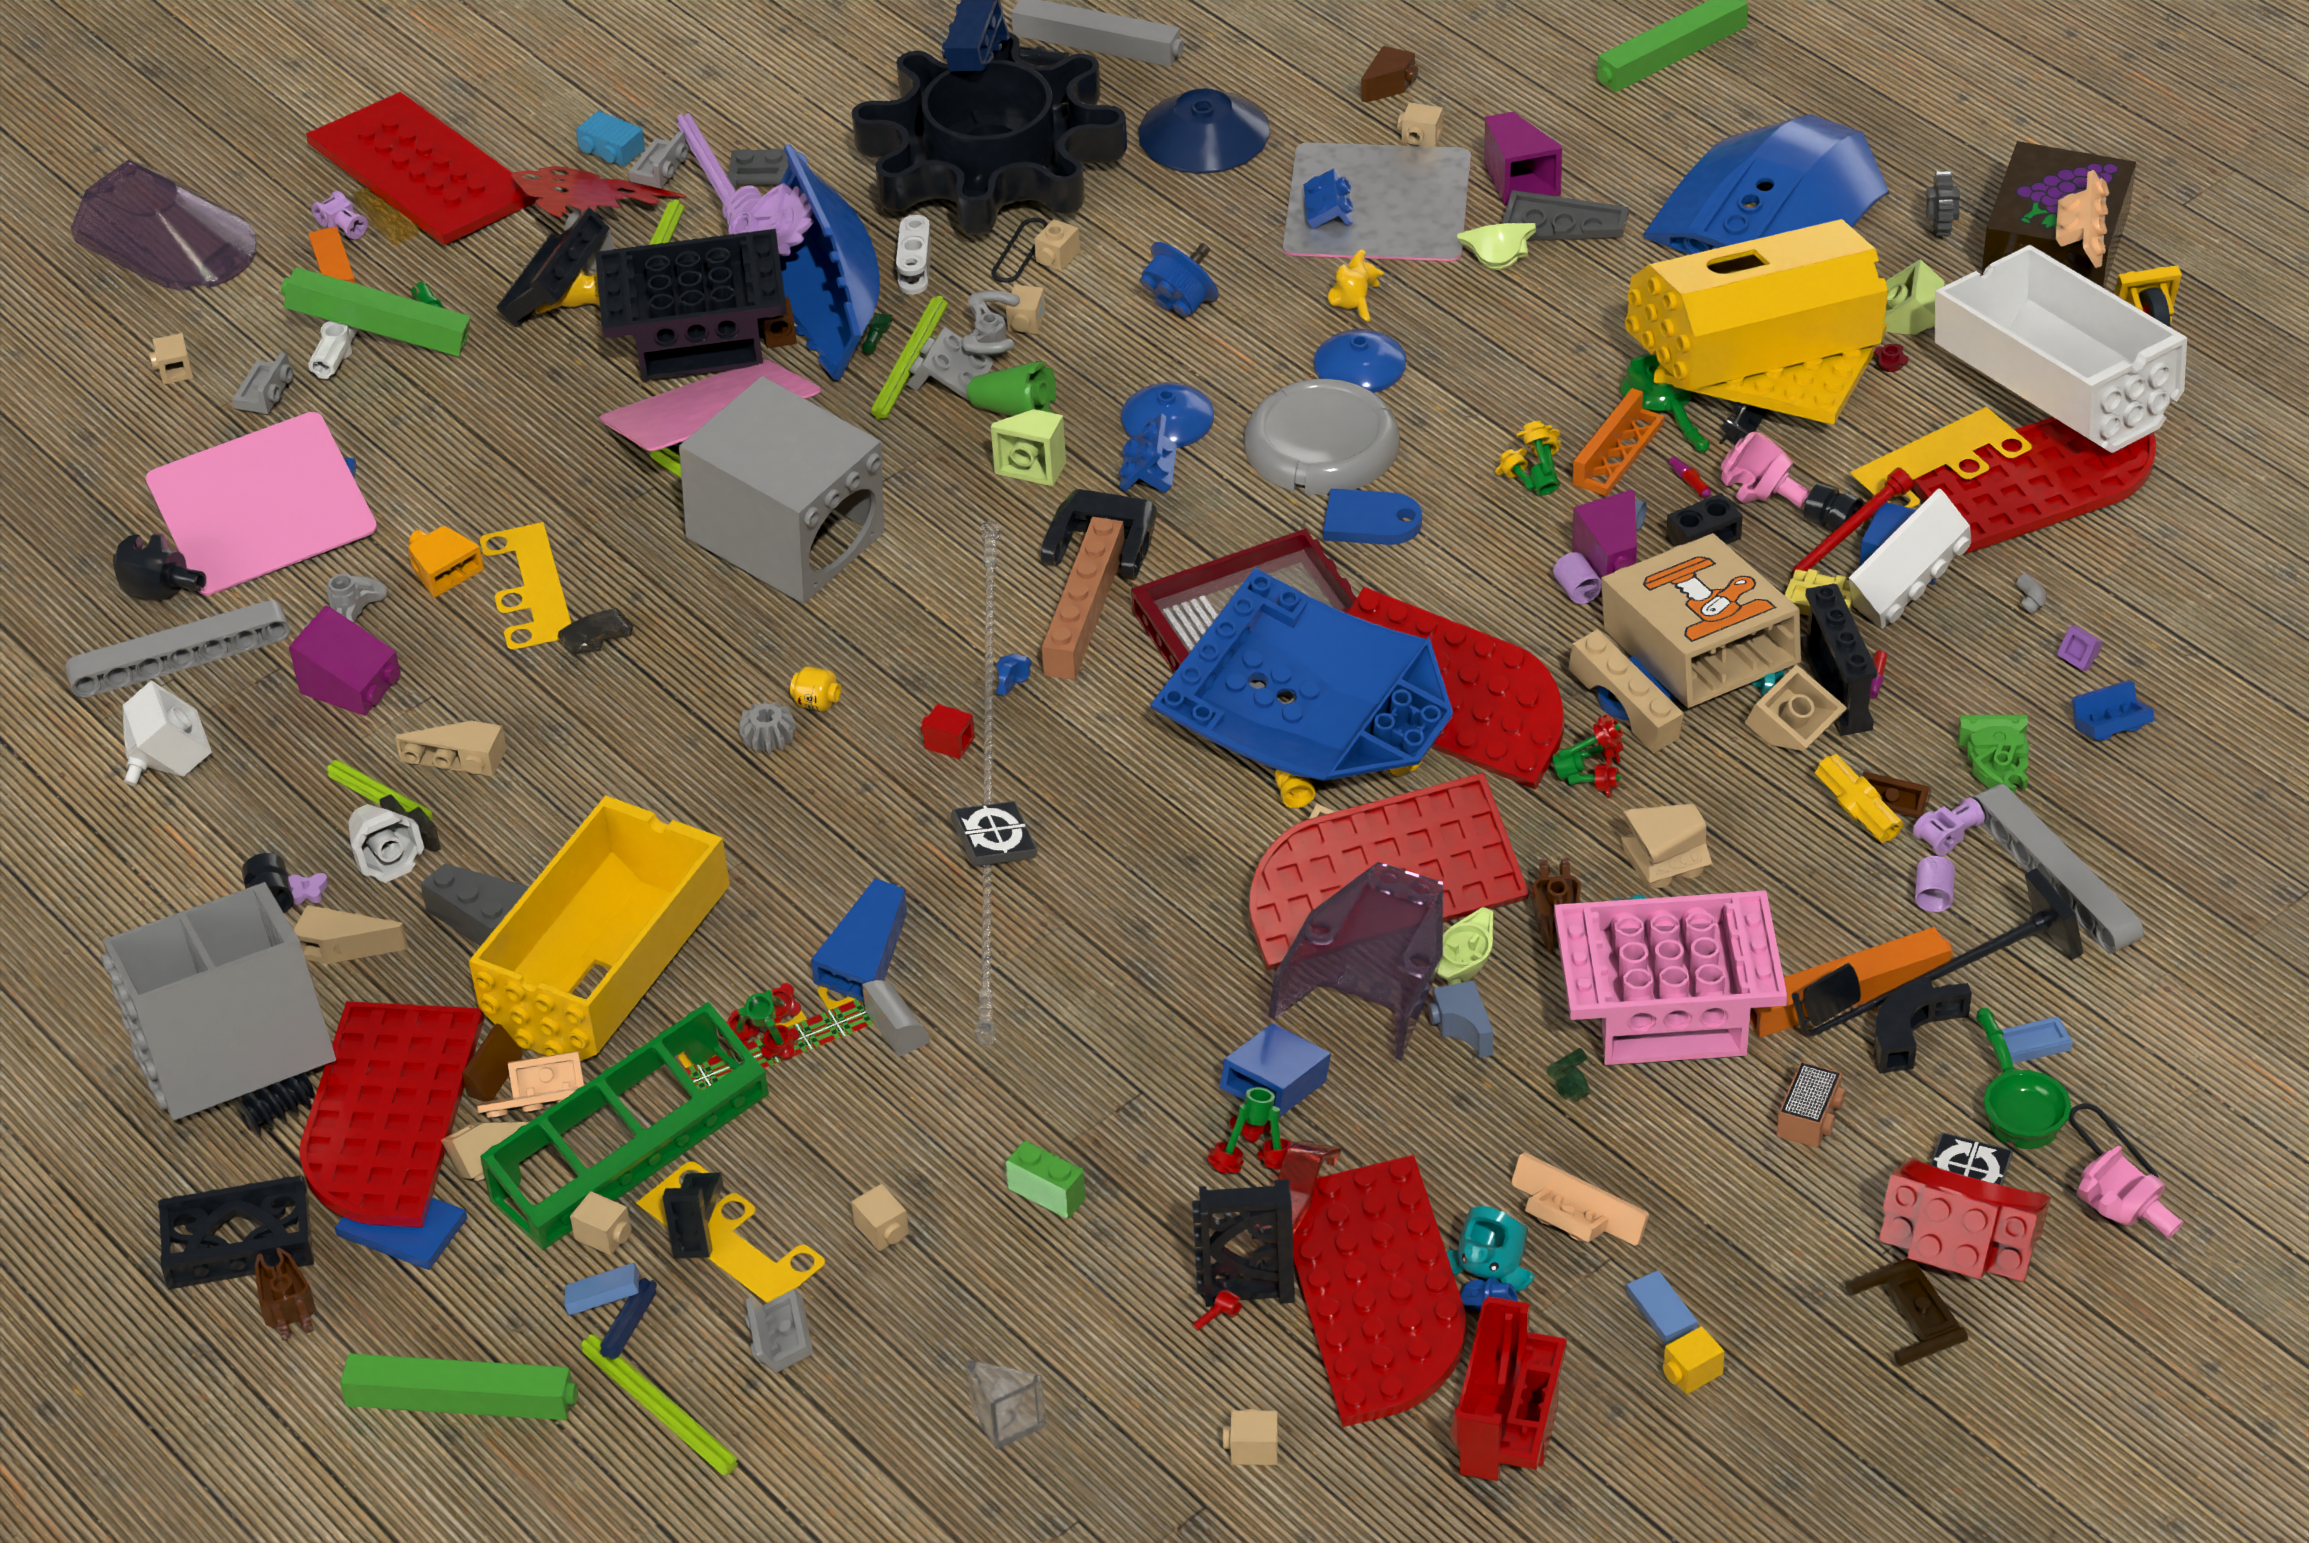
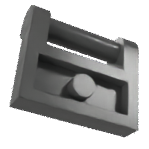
M784 149L732 150L727 177L734 188H738L739 185L778 186L788 167V158Z

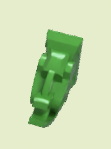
M1960 715L1958 728L1959 746L1967 747V758L1971 760L1973 765L1972 774L1988 788L2001 783L2006 785L2015 795L2016 785L2014 784H2018L2022 790L2027 788L2028 777L2025 773L2029 762V744L2026 739L2028 715Z

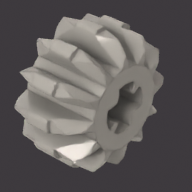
M765 700L762 705L752 703L750 710L742 711L739 725V733L746 748H753L756 754L765 750L769 755L772 750L783 751L785 745L792 744L796 729L795 719H793L788 706H781L779 701L768 704Z

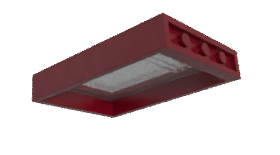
M1306 528L1131 589L1132 613L1173 673L1176 672L1254 568L1345 613H1348L1352 607L1356 596L1353 594L1348 580L1342 578L1337 572L1333 559L1326 557L1319 540L1313 539Z

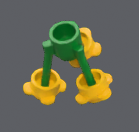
M1530 421L1523 426L1524 431L1517 433L1516 436L1517 438L1523 437L1525 446H1531V452L1539 457L1540 463L1530 469L1531 474L1528 477L1524 472L1528 465L1527 460L1524 458L1527 450L1525 448H1520L1518 451L1510 449L1500 456V465L1496 468L1495 473L1497 475L1505 473L1508 478L1519 476L1524 482L1527 491L1535 489L1537 495L1544 496L1553 493L1560 486L1552 458L1561 447V441L1558 440L1560 432L1558 429H1553L1552 425L1546 426L1541 421Z

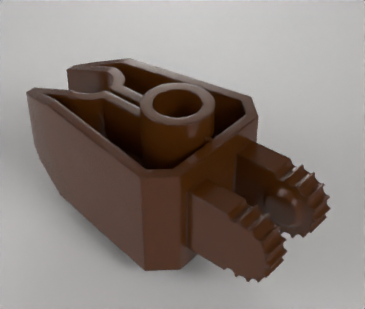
M1561 858L1559 864L1561 876L1549 877L1550 867L1547 859H1539L1540 877L1532 884L1531 901L1541 939L1549 952L1553 951V933L1556 931L1554 905L1579 903L1581 881L1575 876H1571L1569 858Z
M279 1247L276 1248L279 1258V1264L276 1265L278 1275H276L274 1266L266 1265L262 1253L258 1254L256 1258L255 1274L259 1304L265 1325L278 1328L282 1340L291 1338L289 1324L296 1321L300 1322L301 1328L304 1329L305 1333L313 1330L309 1317H311L316 1307L307 1280L291 1255Z

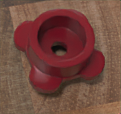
M1887 344L1884 347L1878 346L1874 350V355L1878 357L1879 368L1886 372L1899 371L1909 361L1908 356H1905L1903 353V346L1900 344Z

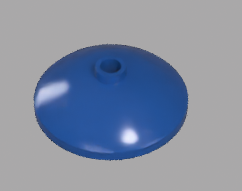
M1352 329L1337 333L1324 341L1314 356V369L1319 379L1351 382L1373 393L1385 390L1398 382L1406 368V355L1402 346L1388 335L1369 329Z
M1175 382L1156 383L1140 389L1127 399L1121 411L1122 427L1125 433L1133 439L1141 432L1148 420L1153 421L1160 413L1166 416L1164 436L1177 444V448L1200 440L1209 432L1214 421V410L1208 397L1191 386Z

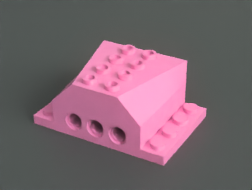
M1766 891L1554 905V918L1570 1020L1601 1018L1604 1065L1747 1056L1750 1008L1787 1005V992Z

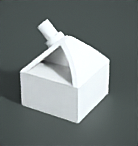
M152 680L123 704L124 742L128 759L127 766L129 767L124 783L136 786L141 772H145L147 767L184 777L212 753L197 710Z

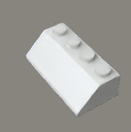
M1940 488L1849 577L1853 607L1881 629L1889 622L1894 623L1898 620L1904 611V607L1911 600L1915 601L1921 597L1926 589V585L1934 577L1939 578L1948 568L1949 562L1956 555L1960 556L1965 553L1971 544L1970 525Z

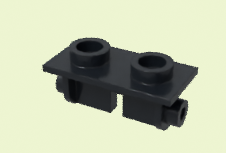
M1736 402L1732 408L1736 415L1730 414L1723 424L1721 430L1725 434L1719 444H1723L1728 438L1736 445L1739 439L1744 438L1750 432H1756L1757 427L1767 413V409Z

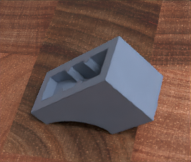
M1474 980L1433 988V1003L1428 1004V1012L1432 1025H1438L1442 1038L1451 1036L1465 1041L1473 1047L1479 1058L1493 1055V1029Z

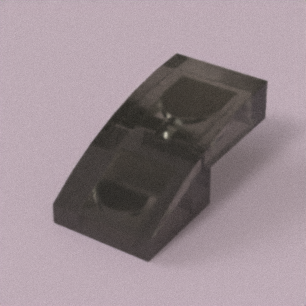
M618 608L588 615L569 624L558 632L557 637L573 655L601 651L603 640L631 636L634 625Z
M392 794L379 799L381 808L411 818L418 824L424 849L433 852L441 849L436 825L420 807L407 813Z

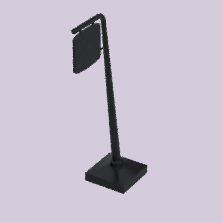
M2035 868L2025 874L2033 913L2029 917L2028 922L1854 1009L1852 1005L1859 1002L1861 997L1860 984L1855 969L1850 963H1847L1807 986L1803 990V1000L1800 1001L1798 993L1792 994L1801 1031L1806 1036H1816L1882 1005L1891 993L1907 983L1930 977L1932 982L2035 933L2042 934L2047 931L2071 960H2074L2084 954L2076 913L2042 873ZM1803 1003L1805 1005V1010L1808 1015V1018L1806 1019L1801 1005ZM1849 1007L1851 1011L1817 1028L1808 1029L1806 1022L1811 1021L1814 1026H1818Z

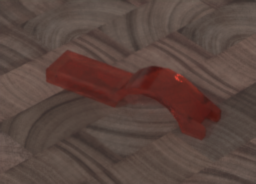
M1303 1140L1294 1142L1288 1149L1279 1172L1278 1180H1290L1293 1235L1312 1204L1316 1179L1324 1160L1327 1159V1164L1335 1165L1341 1155V1147ZM1266 1225L1263 1226L1261 1229L1266 1230L1271 1228L1272 1226Z

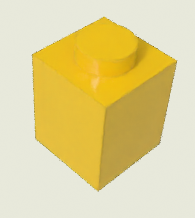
M1700 1326L1665 1346L1664 1374L1672 1384H1677L1687 1395L1723 1374L1725 1351Z

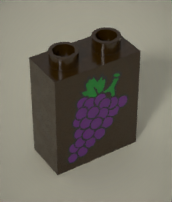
M2017 141L1986 228L1981 276L1991 263L2031 245L2105 289L2130 211L2136 162ZM2092 170L2096 172L2099 179L2103 178L2109 190V195L2106 196L2108 214L2105 215L2107 233L2104 234L2103 240L2106 251L2102 257V266L2098 268L2094 267L2083 248V239L2062 247L2056 240L2058 200L2069 194H2076L2086 190L2087 173Z

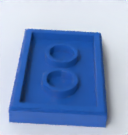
M432 1198L423 1227L372 1225L342 1217L336 1225L335 1231L338 1237L430 1270L468 1217L465 1209Z

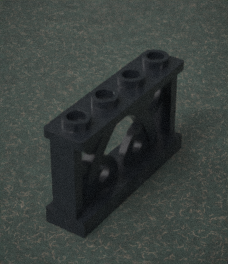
M588 207L580 214L570 228L557 237L554 234H550L545 239L496 308L515 327H519L531 311L546 301L550 305L557 302L610 227Z
M1829 584L1807 588L1805 596L1810 605L1808 634L1801 637L1800 646L1815 680L1847 707L1846 711L1835 721L1840 736L1872 731L1874 720L1869 711L1871 679L1877 677L1878 671L1838 585Z
M301 1175L158 1200L161 1269L168 1290L256 1275V1258L261 1253L266 1265L274 1266L275 1271H277L276 1265L279 1264V1258L276 1248L279 1247L291 1255L298 1267L315 1264L312 1249L309 1196L304 1177ZM295 1206L288 1216L277 1220L284 1215L285 1207ZM234 1216L246 1218L260 1225V1227L251 1231L242 1242L229 1244L223 1238L212 1235L222 1224ZM298 1221L299 1232L287 1233L285 1228ZM184 1225L185 1229L193 1234L185 1235L178 1233L174 1227ZM173 1242L186 1244L184 1252L174 1253Z
M1274 1180V1186L1207 1190L1206 1186H1199V1200L1192 1201L1193 1223H1201L1193 1225L1195 1247H1202L1195 1248L1197 1294H1205L1206 1307H1213V1302H1215L1217 1295L1222 1290H1228L1240 1297V1300L1280 1298V1304L1295 1303L1290 1180ZM1232 1212H1239L1240 1215L1235 1217V1214ZM1223 1213L1225 1218L1216 1219L1213 1217V1214ZM1266 1225L1272 1226L1271 1228L1266 1230L1261 1229L1263 1226ZM1209 1228L1215 1230L1211 1237L1209 1236ZM1246 1229L1258 1240L1277 1242L1257 1248L1248 1259L1235 1254L1225 1247L1232 1238ZM1211 1256L1217 1261V1262L1213 1263L1212 1265H1211ZM1262 1257H1271L1273 1259L1266 1261ZM1219 1273L1228 1274L1226 1278H1216Z

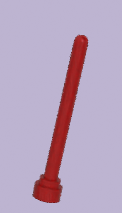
M1900 467L1894 469L1887 476L1885 487L1796 564L1792 569V574L1794 575L1795 569L1802 571L1812 569L1893 496L1905 495L1914 487V482L1909 474Z

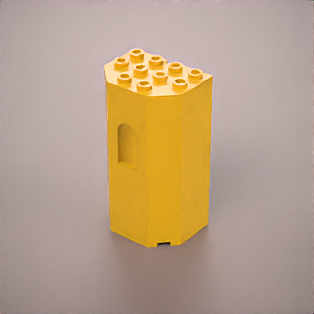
M1843 219L1647 265L1631 276L1630 290L1627 293L1628 312L1625 318V327L1627 332L1651 355L1656 354L1658 362L1690 391L1880 344L1883 334L1888 287L1885 278L1879 279L1874 264L1879 261L1876 249Z
M605 795L470 958L469 965L479 1009L495 1025L496 1023L501 1024L517 1045L523 1049H530L546 1056L579 1051L580 1062L598 1054L730 886L723 838L675 820L665 824L651 811ZM595 964L610 969L587 999L572 994Z

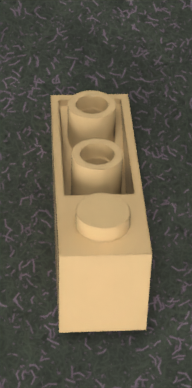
M466 721L398 734L395 737L400 762L487 776L494 775L507 749L502 725L477 721Z
M307 905L294 928V932L300 940L305 959L327 964L406 950L408 947L402 922L364 916L358 913L342 912L325 907Z
M531 1121L472 1122L441 1141L460 1178H474L475 1181H479L485 1178L480 1155Z

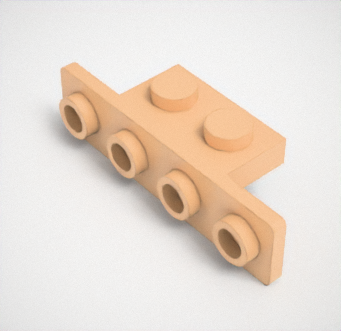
M2092 170L2087 173L2086 190L2076 194H2069L2058 200L2056 240L2062 247L2083 239V248L2094 267L2098 268L2102 266V257L2106 251L2103 240L2104 234L2107 233L2105 215L2108 214L2106 196L2109 195V190L2103 178L2099 179L2096 172Z
M579 1051L508 1062L513 1097L480 1102L477 1104L478 1113L486 1112L487 1118L507 1115V1108L522 1106V1112L543 1109V1102L557 1100V1103L571 1095L577 1088L584 1086Z
M1526 1152L1519 1155L1511 1184L1532 1195L1528 1199L1525 1211L1536 1216L1538 1221L1546 1225H1554L1568 1232L1569 1236L1579 1241L1590 1242L1603 1232H1607L1634 1246L1641 1243L1649 1217L1647 1211Z

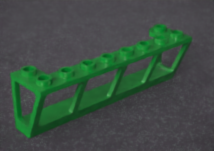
M707 1002L480 1155L490 1202L544 1251L573 1230L570 1216L590 1191L616 1201L768 1096L766 1071L716 1009ZM716 1028L744 1061L743 1064L740 1065L720 1048ZM685 1051L691 1063L701 1065L717 1055L733 1071L705 1090H699L674 1058ZM665 1064L692 1098L648 1129H644L617 1096ZM609 1103L635 1135V1138L593 1167L586 1168L560 1135ZM549 1142H552L578 1177L539 1204L531 1205L518 1189L521 1181L519 1163ZM509 1196L526 1216L528 1223L504 1201Z

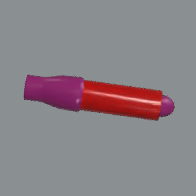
M1676 456L1670 458L1669 464L1681 479L1702 498L1711 496V488L1700 478L1696 469L1680 461Z
M1881 649L1876 651L1873 657V662L1878 672L1877 677L1871 679L1870 698L1878 696L1883 683L1887 653Z

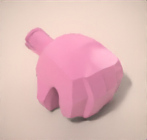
M1750 432L1744 438L1739 439L1736 445L1730 449L1721 465L1723 470L1721 480L1725 485L1743 484L1736 494V498L1742 503L1755 500L1767 502L1773 494L1779 493L1801 509L1811 492L1789 477L1793 461L1784 450L1759 432Z
M2119 1145L2112 1150L2105 1151L2096 1161H2092L2080 1175L2082 1182L2076 1195L2104 1217L2126 1226H2132L2140 1219L2145 1218L2164 1234L2167 1239L2176 1234L2183 1225V1220L2179 1219L2159 1202L2166 1184L2152 1174L2145 1176L2123 1157L2122 1147Z

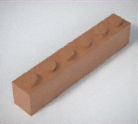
M1092 517L1042 645L1044 676L1076 680L1122 559L1121 551L1125 543L1123 521Z

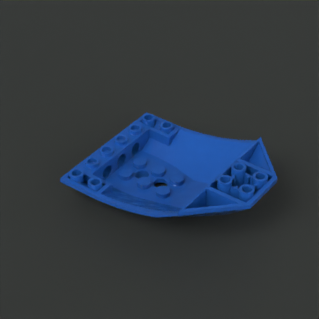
M1809 114L1732 135L1715 144L1696 163L1673 191L1645 231L1644 238L1691 255L1843 219L1853 228L1885 194L1889 195V190L1863 132ZM1770 182L1774 185L1769 191L1757 189L1758 184ZM1752 202L1758 204L1756 207L1753 208L1744 207V205H1748Z
M1257 568L1253 569L1150 705V708L1237 754L1295 776L1320 780H1330L1418 765L1453 717L1452 707L1429 636L1425 639L1367 622L1324 604ZM1253 680H1261L1267 686L1256 689L1249 683ZM1288 691L1295 695L1296 700L1290 704H1283L1277 699V695Z

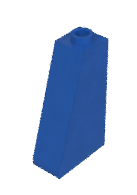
M876 878L872 881L811 959L815 984L864 1002L862 984L875 980H885L907 915L905 889Z

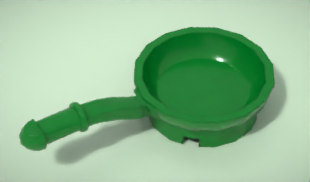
M1643 354L1634 358L1630 363V367L1628 366L1627 374L1621 381L1620 393L1623 398L1631 388L1643 391V409L1672 411L1676 423L1684 433L1685 439L1689 440L1698 452H1707L1710 446L1707 438L1705 439L1698 432V429L1692 425L1683 408L1693 398V391L1676 388L1674 385L1667 383H1654L1655 370L1660 364L1656 354Z
M1988 1008L1979 1009L1976 1016L1977 1021L1985 1031L1987 1041L1993 1047L2002 1072L2000 1076L1996 1077L1987 1086L1983 1098L1991 1131L1999 1140L2006 1144L2007 1139L2011 1142H2016V1148L2036 1149L2050 1144L2056 1138L2057 1132L2069 1119L2072 1105L2068 1092L2057 1080L2044 1073L2014 1069L2009 1049L2003 1037L2004 1033L1999 1029L1994 1019V1014Z

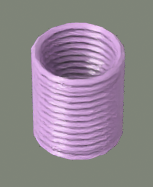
M1568 553L1562 556L1555 564L1553 574L1574 603H1588L1598 596L1602 589L1601 579L1581 553Z
M1929 856L1923 858L1917 865L1915 902L1926 911L1941 912L1947 910L1953 903L1955 866L1945 857Z

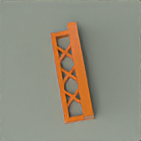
M1631 388L1574 459L1573 485L1607 497L1662 427L1665 416L1642 408L1643 391ZM1639 419L1652 423L1650 426L1640 428L1636 426V422ZM1635 438L1637 441L1636 444L1623 446L1621 443L1622 440ZM1621 456L1622 462L1608 465V458ZM1605 474L1608 478L1604 484L1592 480L1595 476Z

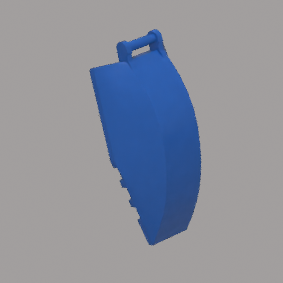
M787 144L784 147V151L788 158V167L780 184L785 183L792 190L797 186L801 189L802 193H805L813 210L810 218L814 222L802 234L804 240L798 245L790 247L791 252L788 256L779 255L785 298L789 297L794 322L797 325L795 326L796 333L798 335H805L809 341L806 342L807 347L810 350H817L821 356L818 357V361L833 379H841L869 325L878 302L880 276L877 257L864 224L851 206L809 168L805 155L797 152L791 144Z

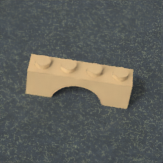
M1597 629L1572 643L1568 669L1589 690L1597 685L1610 690L1623 705L1630 720L1632 733L1645 746L1655 753L1679 739L1684 713L1600 630Z

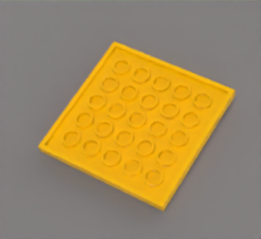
M1884 323L1882 340L1886 335L1887 323ZM1880 344L1690 391L1834 425L1873 358L1875 348ZM1659 364L1655 370L1654 383H1667L1674 385L1676 388L1687 390L1663 365Z

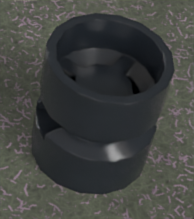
M1820 481L1809 493L1803 515L1805 519L1821 526L1827 524L1828 529L1835 531L1864 505L1863 498L1851 493H1840L1839 488Z
M261 853L249 858L243 864L241 872L245 889L265 882L282 912L285 913L292 906L294 898L284 860L273 853Z

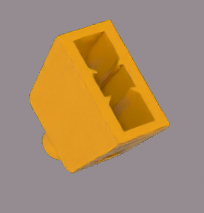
M441 526L429 534L419 529L414 531L409 538L408 552L412 569L434 598L484 570L480 546L446 526Z

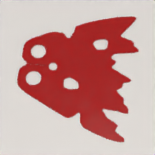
M559 166L539 168V171L526 170L511 174L513 180L528 196L544 198L536 200L535 203L556 217H562L561 213H568L565 208L567 205L584 211L588 207L596 210L597 206L621 208L614 199L624 200L623 197L634 198L650 204H657L656 202H659V199L654 197V195L686 197V195L627 180L600 179L599 175L592 172ZM563 170L568 172V174L557 175L551 173L550 171ZM526 174H532L540 176L541 178L527 179L522 176ZM555 179H562L564 182H558ZM563 187L566 188L568 192H559L554 190L553 188ZM618 188H625V189L633 190V191H635V192H634V193H623V192L617 191V189H618Z

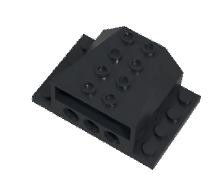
M776 229L595 252L603 338L626 335L635 336L642 381L721 372L763 364L757 319L787 315Z

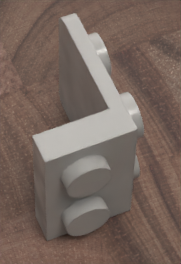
M944 326L935 339L929 337L920 349V352L924 355L923 357L918 356L908 371L912 373V376L907 385L917 391L928 376L931 375L963 398L969 400L967 397L968 384L975 376L988 373L993 365V360L986 354L966 351L962 346L963 338Z

